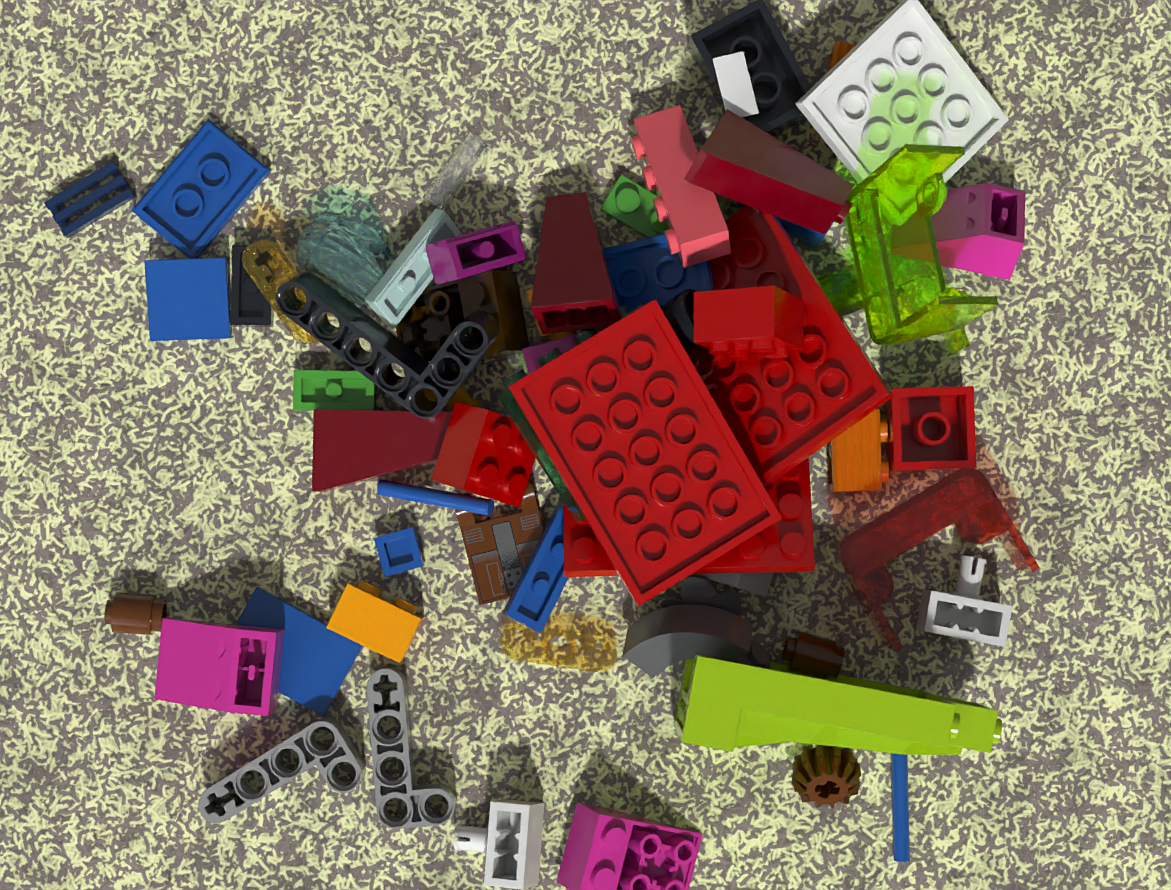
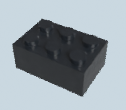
M756 0L690 35L688 49L723 113H725V107L713 58L743 51L759 113L742 118L773 137L807 119L795 103L811 89V86L764 0Z

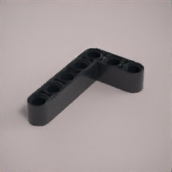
M303 272L297 274L282 284L276 293L277 306L284 315L411 413L424 419L435 417L452 400L496 341L499 334V325L491 314L486 311L472 312L452 331L429 363L312 273ZM295 287L304 292L306 302L297 298ZM327 312L333 314L338 319L339 327H335L329 322ZM472 326L479 329L483 335V341L473 339L469 334L468 327ZM359 338H363L370 343L372 352H368L361 347ZM446 358L454 359L460 366V372L451 370L446 363ZM392 363L401 366L405 377L396 375L392 369ZM424 388L432 390L436 394L438 402L429 400L425 396Z

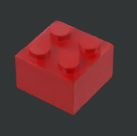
M774 285L694 292V343L709 348V354L725 355V360L728 361L750 360V354L764 353L765 358L789 357V351L804 350V300Z
M974 386L890 389L894 397L884 403L885 418L888 424L886 458L889 463V472L969 470L977 468Z
M455 402L431 480L520 508L540 441L532 427L528 424L490 410Z

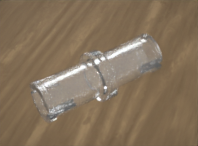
M467 131L466 136L449 161L445 159L440 165L443 170L428 192L424 194L423 198L438 209L445 211L446 206L463 182L465 184L468 183L471 178L468 174L489 145L473 133Z

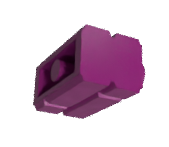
M514 220L427 244L425 249L436 284L461 279L525 260V251L518 226Z

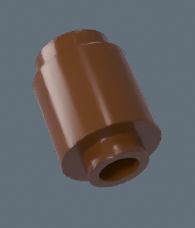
M116 592L114 599L107 600L105 624H111L113 633L153 635L154 631L161 632L162 618H166L167 601L165 599H157L156 595Z
M797 631L794 638L787 637L782 660L788 661L787 670L824 680L827 677L837 679L842 667L845 648L836 646V641Z

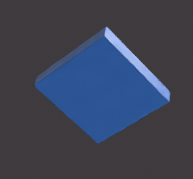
M228 257L144 261L150 341L232 338Z

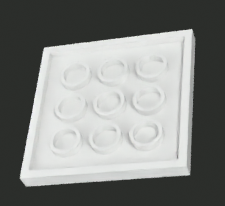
M902 0L795 103L890 224L899 227L926 203L1009 120L918 0Z

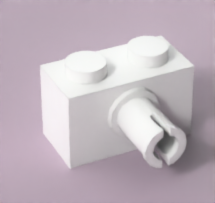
M961 555L955 591L951 590V593L947 594L923 589L916 629L1005 647L1013 606L983 601V596H979L984 566L987 560Z
M510 799L490 801L488 828L465 826L463 824L457 825L454 836L468 837L470 839L453 840L456 851L465 850L486 853L485 886L524 890L538 885L544 803Z

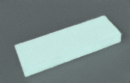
M435 208L364 299L386 326L395 328L433 279L425 250L426 245L463 235L444 210Z

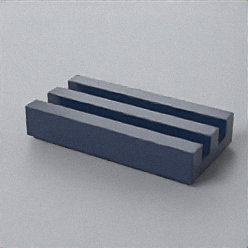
M112 161L47 200L44 204L53 214L52 217L59 224L64 237L70 238L133 200L136 196L116 163ZM111 175L114 176L113 180L60 211L59 207ZM120 187L122 189V193L71 224H68L66 221L69 217Z

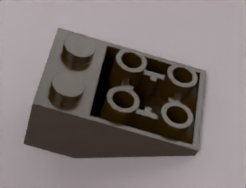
M490 270L426 287L396 326L397 338L425 360L431 362L452 331L468 315L475 311H486L497 320L499 334L481 361L522 353V349L530 346L516 272ZM469 326L470 336L477 341H483L481 331ZM446 358L448 367L459 366L454 359Z

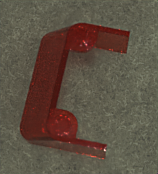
M974 468L955 470L850 532L840 542L839 558L853 592L886 648L898 652L904 647L879 607L891 597L894 590L893 578L885 563L951 524L954 525L960 537L971 544H983L997 536L1017 570L1033 572L1040 568L987 478L979 470Z

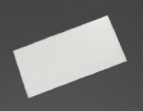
M744 52L713 58L725 111L728 109L740 117L758 114Z

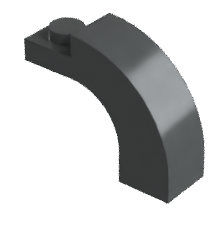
M697 604L664 607L637 620L627 629L622 655L652 678L678 661L694 659L695 653L712 656L714 659L770 669L771 654L761 644L751 640L752 623L727 610Z

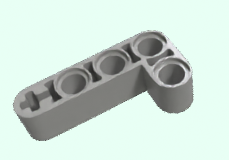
M393 666L382 667L375 671L367 682L378 819L384 826L391 829L445 824L450 820L456 809L457 798L455 792L445 784L415 785L407 680L400 669ZM384 675H388L389 681L397 683V688L390 692V703L393 704L398 701L400 707L390 706L381 710L378 709V704L383 705L386 702L385 690L378 689L377 683L384 679ZM390 715L399 720L401 724L399 735L387 736L383 733L380 727L382 717ZM387 757H397L403 762L404 773L401 776L392 777L385 772L383 764ZM434 794L444 796L448 801V810L442 814L433 813L428 808L427 798ZM391 798L404 800L408 808L407 814L400 818L392 816L387 810V801Z
M324 717L206 789L200 796L198 809L205 820L211 823L224 822L315 765L332 790L339 793H347L354 790L363 781L366 774V766L343 726L333 718ZM318 727H327L333 732L335 737L333 746L329 748L322 747L316 742L315 732ZM283 749H292L298 754L300 758L298 768L289 769L282 764L280 757ZM348 762L353 765L356 771L354 781L344 782L338 778L336 774L338 763ZM256 770L263 775L265 782L262 790H253L247 785L246 775L248 771ZM235 789L238 796L226 803L224 808L219 807L216 809L213 806L212 802L217 797H222Z

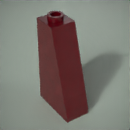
M728 109L702 146L684 180L691 184L824 235L833 221L838 224L843 222L853 205L847 198L854 184Z
M585 192L546 197L531 301V310L542 334L606 328L623 318L596 218Z
M314 410L312 491L327 492L437 461L452 412L441 411L433 418L424 419L410 411Z

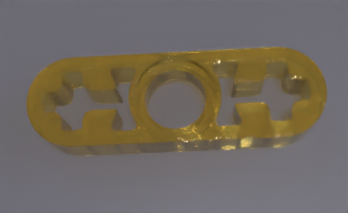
M261 239L248 245L242 256L243 266L292 337L302 344L319 342L309 333H304L302 328L284 315L277 306L276 288L281 281H288L298 274L281 248L275 242L268 239ZM256 249L261 253L268 251L271 257L267 260V263L271 270L274 272L281 268L284 274L272 278L268 283L265 277L272 275L266 265L259 267L254 261L258 258ZM295 287L297 298L306 302L304 292Z
M520 623L508 626L500 640L502 651L507 657L525 662L604 672L610 669L617 659V649L614 642L609 637L600 634L544 626L542 632L545 633V636L541 642L542 657L533 656L535 647L525 646L521 653L514 652V645L507 643L508 636H515L517 630L524 631V638L537 640L536 632ZM554 636H564L571 644L570 653L563 659H555L547 651V643ZM576 638L585 639L582 646L584 648L592 649L595 648L596 642H603L604 649L611 651L610 658H603L601 665H596L592 656L581 654L582 663L573 662L577 652Z

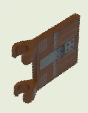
M528 481L521 503L522 512L476 523L474 513L455 509L479 605L510 598L544 532L531 481Z

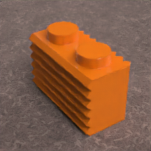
M875 409L828 443L829 492L882 491V483H888V459H881V442H887L888 424L886 418H880V409Z

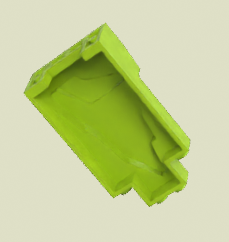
M695 653L694 659H686L674 727L683 743L733 752L735 747L795 742L903 755H961L962 748L991 753L992 744H998L1000 740L1002 720L997 718L998 710L981 703L934 695L922 690L838 675L837 679L827 677L824 680L787 670V665L771 662L770 669L714 659L712 656Z

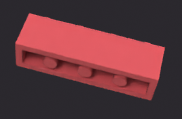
M678 105L635 118L634 123L637 135L630 137L636 159H644L646 166L642 167L641 170L647 190L655 189L658 196L653 199L659 222L667 221L669 229L665 230L664 233L671 255L678 253L685 268L731 254L728 228L714 192L684 180L698 155V150L681 106Z

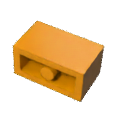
M360 579L358 585L347 583L326 628L401 663L424 619L423 616L416 613L419 606L400 597H397L395 602L380 596L383 589L363 579Z

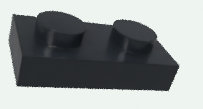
M232 245L231 326L273 327L275 247L273 245Z

